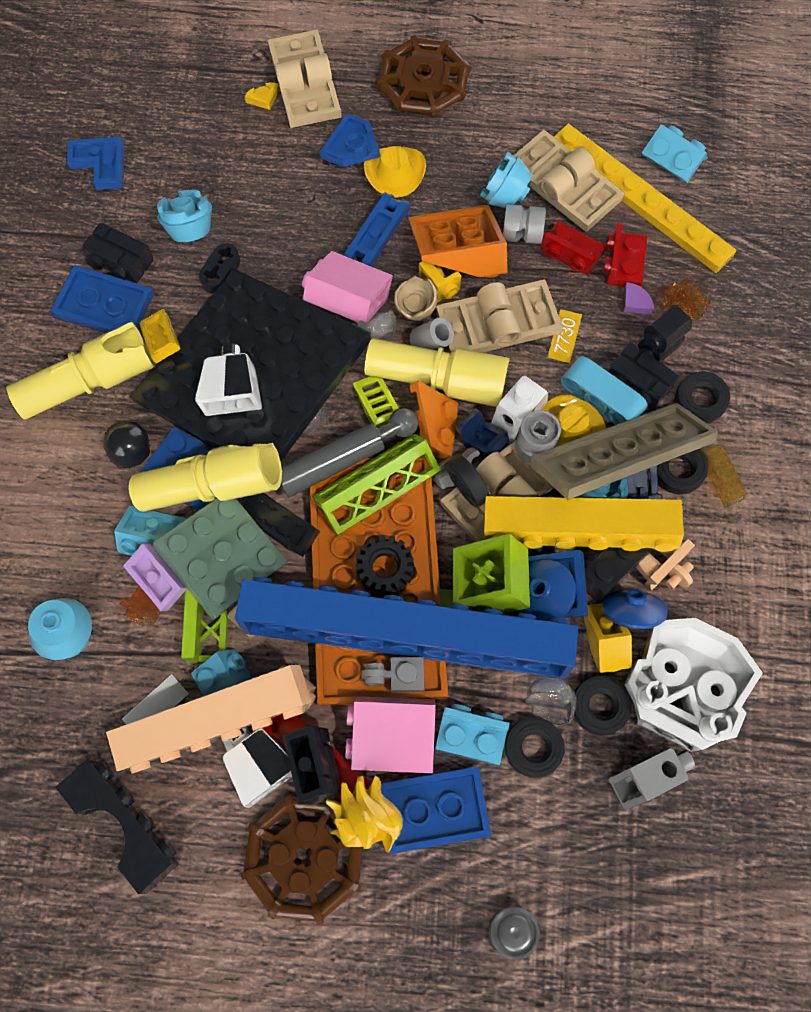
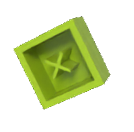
M510 533L453 548V604L468 606L470 608L469 611L483 612L484 609H496L502 611L503 614L530 608L528 548Z

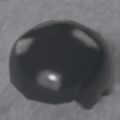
M121 421L115 423L104 434L103 447L110 462L119 468L130 469L141 465L150 454L148 434L137 422Z

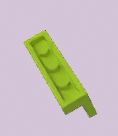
M414 433L315 494L312 498L317 507L324 512L334 532L339 535L435 475L441 469L426 439ZM425 455L430 467L420 473L413 472L412 468L415 460ZM395 472L403 474L401 484L395 489L386 487L390 475ZM369 488L378 490L374 502L369 505L360 503L364 491ZM342 505L351 506L349 517L338 524L332 511Z
M187 589L185 591L181 658L188 664H203L212 656L201 655L202 644L211 635L219 641V652L227 650L228 617L226 615L229 613V608L220 614V619L210 628L203 621L205 610ZM203 626L208 630V631H206L204 634H203ZM220 627V635L218 636L215 631Z

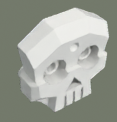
M697 618L665 620L662 624L650 629L642 659H638L633 664L624 686L634 703L638 719L637 725L653 731V733L665 737V739L693 752L706 749L720 741L737 737L746 716L742 705L763 672L738 638ZM665 663H670L674 666V673H668L665 670ZM712 685L717 686L719 688V696H715L712 694ZM681 699L683 710L671 705V703Z

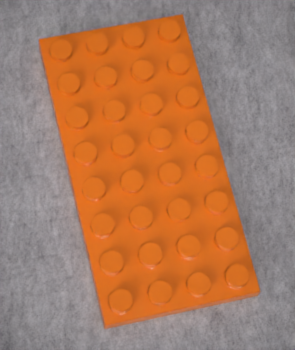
M425 455L415 460L412 468L413 472L420 473L430 467ZM366 458L310 487L311 525L320 531L312 543L313 589L318 590L319 586H330L336 588L339 593L351 594L353 590L370 593V590H365L362 582L359 581L356 569L357 554L361 553L360 548L363 545L367 546L369 544L368 540L373 538L374 541L379 540L378 536L384 535V539H389V536H393L395 541L399 542V540H402L405 543V547H409L414 560V573L412 574L410 584L407 583L406 589L403 592L401 590L397 591L395 596L402 597L404 602L417 603V600L421 599L436 602V606L441 607L431 477L339 535L334 532L324 512L317 507L312 496L374 458ZM395 472L390 475L386 487L392 489L398 487L401 484L403 474ZM369 488L364 491L360 503L369 505L374 502L378 490ZM342 505L332 511L338 524L349 517L351 506ZM381 556L373 563V570L380 577H390L398 568L397 562L390 556ZM376 593V596L373 594L370 595V597L382 599L384 598L381 597V594ZM315 644L318 707L354 705L356 696L415 699L448 698L446 662L424 659V692L391 693V680H384L383 686H366L365 680L361 678V671L365 670V664L369 663L384 664V670L391 671V658H405V656Z

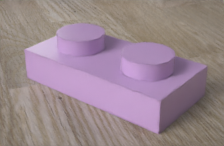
M142 543L123 565L160 611H168L187 590L185 585L150 544Z

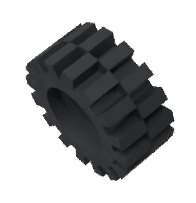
M384 535L378 536L379 540L374 541L372 538L368 540L369 544L367 546L363 545L360 548L361 553L357 554L356 569L359 581L362 582L365 590L369 589L370 593L375 596L376 593L384 597L386 594L397 595L399 590L403 592L406 589L407 583L410 584L412 574L414 573L413 556H411V550L409 547H405V543L402 540H399V542L395 541L393 536H389V539H384ZM381 556L394 558L398 565L396 572L390 577L378 576L373 570V563L377 558Z

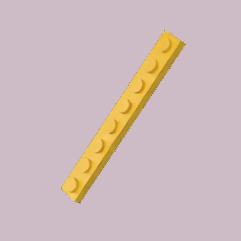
M569 123L554 136L571 151L577 147L586 149L594 159V169L625 193L622 200L623 203L715 273L735 255L737 250Z

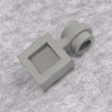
M424 657L391 658V671L384 670V664L381 663L365 664V670L361 671V678L365 680L366 686H383L384 680H391V693L424 692Z

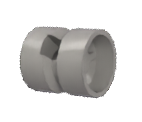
M506 204L503 228L505 240L507 242H518L520 239H524L525 243L541 245L546 207L530 206L527 210H524L522 205Z
M543 410L533 411L523 418L515 444L516 452L521 459L531 464V456L556 447L561 433L558 419L550 412Z

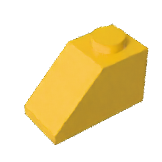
M602 603L587 605L588 616H584L591 655L599 672H617L622 669L632 668V635L628 628L608 619L602 610Z

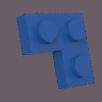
M122 137L68 140L67 164L70 169L94 168L93 184L96 190L123 188Z

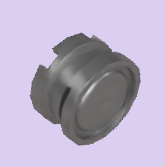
M513 906L502 909L494 915L489 927L490 942L496 952L503 957L513 960L527 958L535 951L539 943L540 931L538 923L527 910Z

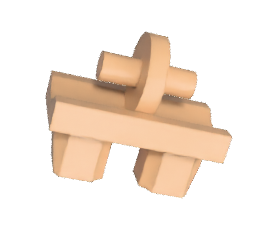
M687 539L684 543H681L680 549L668 552L659 551L668 559L663 565L649 553L636 567L647 580L643 586L651 592L669 574L671 578L666 582V585L670 589H674L678 584L685 588L689 587L693 582L689 572L694 567L690 562H686L682 567L678 564L695 545Z

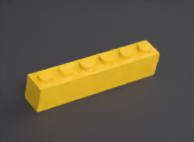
M486 496L485 540L510 533L530 549L542 546H556L559 549L589 547L593 550L617 547L627 551L655 548L657 551L668 552L680 549L684 537L682 500L571 498L567 500L566 498Z

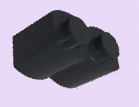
M677 304L673 305L645 328L644 339L639 342L638 348L661 363L683 345L685 334L692 327V318Z

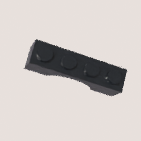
M87 759L55 788L74 813L87 815L96 811H107L120 822L125 835V848L117 868L138 894H147L179 865L174 858L177 852L165 838L160 841L152 830L156 826L149 816L144 812L139 815L132 806L135 799L123 786L118 788L111 780L115 775L108 765L103 761L98 763Z

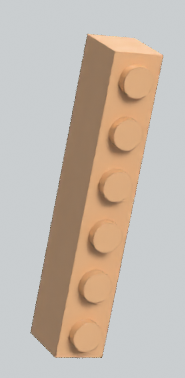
M289 665L110 730L106 734L116 770L121 771L130 768L131 774L151 768L150 761L160 758L161 763H165L181 757L180 750L190 747L191 752H196L211 746L210 740L221 736L223 742L241 736L240 729L252 725L254 731L272 725V717L283 714L285 720L303 714L302 707L312 704L301 666Z

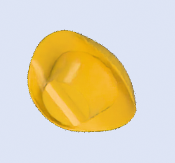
M391 146L379 149L380 157L364 161L365 175L370 184L382 195L387 192L394 195V198L407 196L412 193L421 183L426 171V161L423 154L416 149Z
M556 396L549 400L542 408L543 411L553 414L560 423L561 433L556 447L606 429L605 422L598 410L588 402L575 396Z

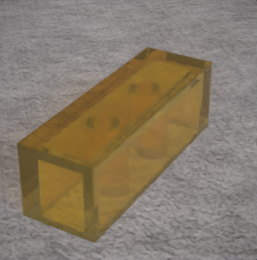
M723 445L705 450L704 454L709 466L707 473L724 507L742 501L747 496V493Z

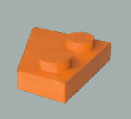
M420 381L410 383L411 393H417L420 410L415 411L420 427V437L426 439L434 455L442 459L452 457L459 403Z

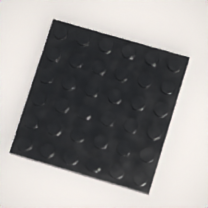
M233 269L178 336L177 340L181 349L156 363L155 367L152 368L130 397L138 405L215 448L227 445L250 447L253 444L273 443L282 462L372 338L370 332ZM228 343L236 344L240 347V353L248 355L255 368L262 409L206 416L195 401L204 361L208 357L222 356L223 345Z

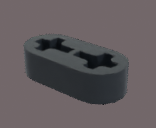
M223 243L218 245L201 269L199 280L207 293L213 294L233 269L237 270L239 267L240 256L233 244ZM217 275L218 280L208 282V278L213 279Z

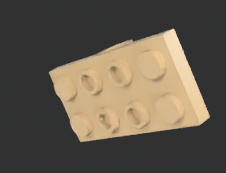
M318 29L269 39V50L290 128L341 118V108L332 81L328 56L324 53Z
M545 130L541 131L513 155L515 157L519 155L532 173L528 186L585 232L590 230L623 200L625 193L594 169V159L586 149L577 147L571 151Z
M545 279L505 289L502 283H491L482 287L478 291L477 296L436 306L437 317L446 319L453 327L454 338L452 343L447 346L449 353L456 348L484 353L560 334L563 329Z
M516 440L500 453L496 451L487 456L476 468V471L486 484L490 496L544 497L554 488L530 466V463L525 462L519 457L516 452ZM456 487L440 500V504L474 542L485 540V503L477 508L474 507Z

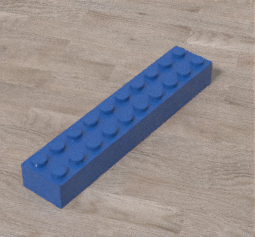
M264 577L242 580L235 620L245 634L405 657H424L427 660L566 679L575 667L579 626L571 625L567 619L551 618L550 622L536 620L535 615L519 613L516 617L505 616L502 611L496 609H484L483 612L469 611L470 608L461 604H451L450 608L436 606V602L423 599L417 600V603L404 602L402 597L395 595H385L382 599L370 597V593L353 590L351 594L339 593L336 588L330 586H319L317 590L305 588L304 584L294 581H287L285 585L273 584L272 580Z

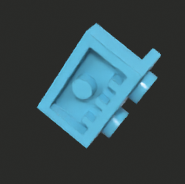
M129 506L114 530L117 551L132 556L142 543L152 546L156 540L181 524L186 518L156 511L141 512L136 507Z
M452 704L451 708L444 707L435 750L499 766L510 723L504 722L503 716L495 713L484 712V715L480 716L472 714L469 707Z

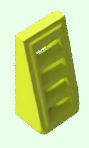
M369 376L353 383V387L369 422L378 428L389 423L391 414L399 408L383 378ZM375 383L378 385V387L365 392L362 389ZM379 392L382 393V395L378 397H375L370 400L367 399L368 396L374 395ZM382 401L386 402V404H383L376 408H372V405L380 403ZM388 409L390 410V412L387 414H384L379 417L376 416V414L380 412H383Z

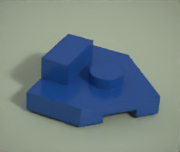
M347 113L320 150L321 158L346 167L380 157V151L370 122Z

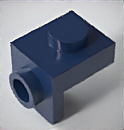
M474 409L457 427L464 446L468 449L475 448L479 451V455L484 458L493 452H499L509 441L507 432L485 422L481 411Z
M657 465L627 476L628 495L626 499H662V494L658 493Z

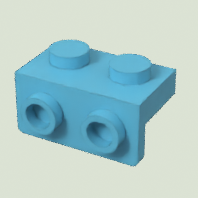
M661 124L643 150L642 155L688 183L702 162L705 163L708 159L707 152L704 151L706 147L695 139L689 142L683 138V132L675 126L670 125L667 128Z
M235 649L216 652L191 673L203 696L253 679L246 668L245 660Z

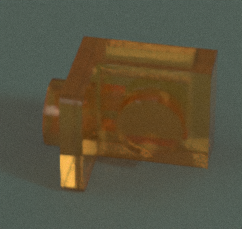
M687 277L679 284L674 282L663 292L664 298L660 307L666 310L674 303H677L696 322L704 316L711 301Z
M138 586L129 601L122 599L119 603L127 610L124 616L138 625H141L144 621L153 626L163 612L159 610L140 586Z

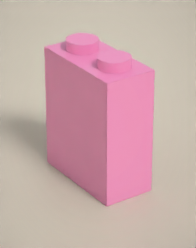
M331 251L324 259H320L311 271H307L302 281V287L304 288L303 300L366 325L388 300L393 275Z
M356 696L354 705H348L347 725L353 726V739L347 738L346 759H352L351 770L433 773L435 699Z

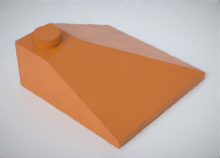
M489 205L408 217L422 261L476 277L493 278L499 274L508 273L507 242Z

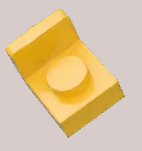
M424 261L419 263V278L425 280L429 278L432 281L438 294L437 303L443 299H450L459 292L462 276L458 271L445 278L439 266Z

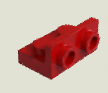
M557 221L553 229L544 234L540 251L544 252L549 258L557 259L570 266L572 270L589 276L604 254L606 245Z
M617 222L615 231L609 232L606 249L611 250L610 256L605 258L603 273H608L607 285L625 287L626 282L641 287L648 236L622 232L623 223Z

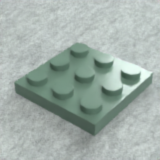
M215 499L160 537L152 545L212 620L238 601L243 579L253 580V577L269 578L288 562L237 499L228 501Z

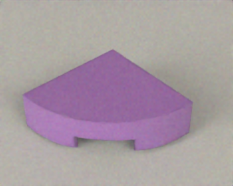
M626 282L623 312L652 314L654 304L647 291L636 284Z

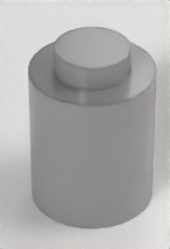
M436 318L414 328L410 334V343L412 346L438 350L439 347L444 348L453 341V327L446 319Z

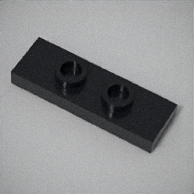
M265 493L237 498L261 529L302 557H304L320 533L317 528Z

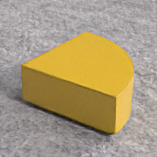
M265 83L266 86L255 90L254 88L250 89L245 95L246 103L270 110L280 91L279 84Z

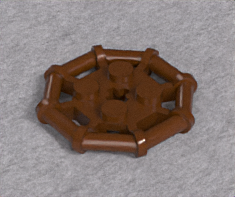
M414 35L410 37V40L390 51L385 50L381 55L382 64L379 77L375 80L376 88L387 96L395 106V110L400 113L410 111L430 114L431 117L437 116L439 111L457 101H463L466 97L465 89L468 74L471 72V65L451 46V42L446 39L444 41L417 38ZM411 52V56L406 58L405 54ZM446 56H447V58H448L452 63H449L448 61H446V63H445V62L443 61V57H446ZM393 65L398 67L396 73L390 74ZM422 72H427V76L420 75ZM450 75H458L456 84L449 81ZM398 84L402 94L399 95L392 85ZM446 91L449 93L444 97L438 99L441 96L442 92ZM411 97L427 99V102L412 101L409 99Z
M290 792L284 794V798L254 823L250 822L247 827L249 836L244 870L240 873L241 878L246 880L268 911V917L273 920L279 917L315 921L317 925L324 923L326 916L354 892L358 893L361 889L359 880L363 847H349L346 877L338 873L339 851L348 847L342 842L337 843L325 827L330 817L333 821L336 819L334 810L326 804V801L316 805L298 804L297 796L292 795ZM296 810L322 812L323 815L318 823L299 821ZM286 813H289L291 823L274 836L266 831ZM264 838L271 842L268 865L258 867L261 841ZM299 848L304 851L309 848L312 850L313 854L309 857L312 862L310 866L307 867L303 863L299 866L296 864L295 860L298 857L296 851ZM270 872L282 888L277 899L260 877L261 874ZM332 879L342 884L321 903L319 902L317 892ZM289 893L307 894L310 896L312 906L284 902Z

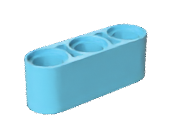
M579 357L561 378V383L567 391L591 404L603 417L615 425L639 417L648 405L639 393L587 357Z

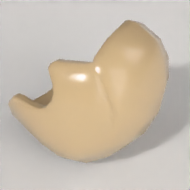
M413 276L408 281L401 283L395 291V307L399 314L406 319L419 321L427 318L437 306V290L429 278L425 280Z

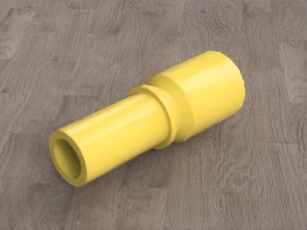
M129 322L83 343L81 352L77 354L70 352L68 353V358L7 385L6 390L15 410L26 420L85 392L92 394L94 393V388L98 386L109 389L154 368L155 363L151 359L146 343L133 322Z
M372 338L366 354L364 371L365 375L409 384L420 381L435 390H443L449 398L497 407L502 399L510 358L456 348L451 353L444 352L442 347H439L437 351Z
M273 443L253 444L250 447L238 445L222 446L210 450L207 456L200 454L177 460L175 465L132 475L129 480V494L134 506L139 511L146 512L197 500L211 502L217 497L220 501H228L275 491L282 482L281 461Z

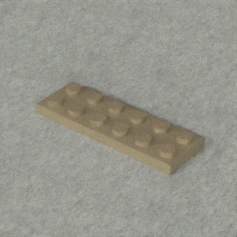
M675 403L531 456L530 466L569 500L712 444L717 440L718 431L680 404Z

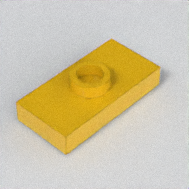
M164 309L139 322L149 355L155 363L181 349L169 316Z

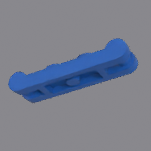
M385 192L343 256L353 260L356 257H360L363 259L361 263L372 267L402 219L408 215L411 203L405 200L398 201L394 199V195Z

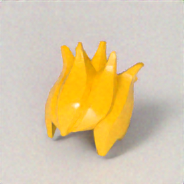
M359 776L353 794L349 791L347 784L342 782L341 803L326 799V804L334 810L336 816L334 822L338 829L333 830L331 834L337 835L346 847H364V849H369L372 844L382 841L385 851L389 853L395 839L400 835L403 819L396 806L381 793V781L377 776L374 777L369 790L365 788L363 776Z

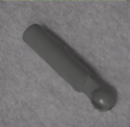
M397 409L391 414L389 423L379 428L372 423H368L283 466L281 487L286 496L290 498L384 450V440L394 435L399 437L411 436L418 427L416 414L410 409Z

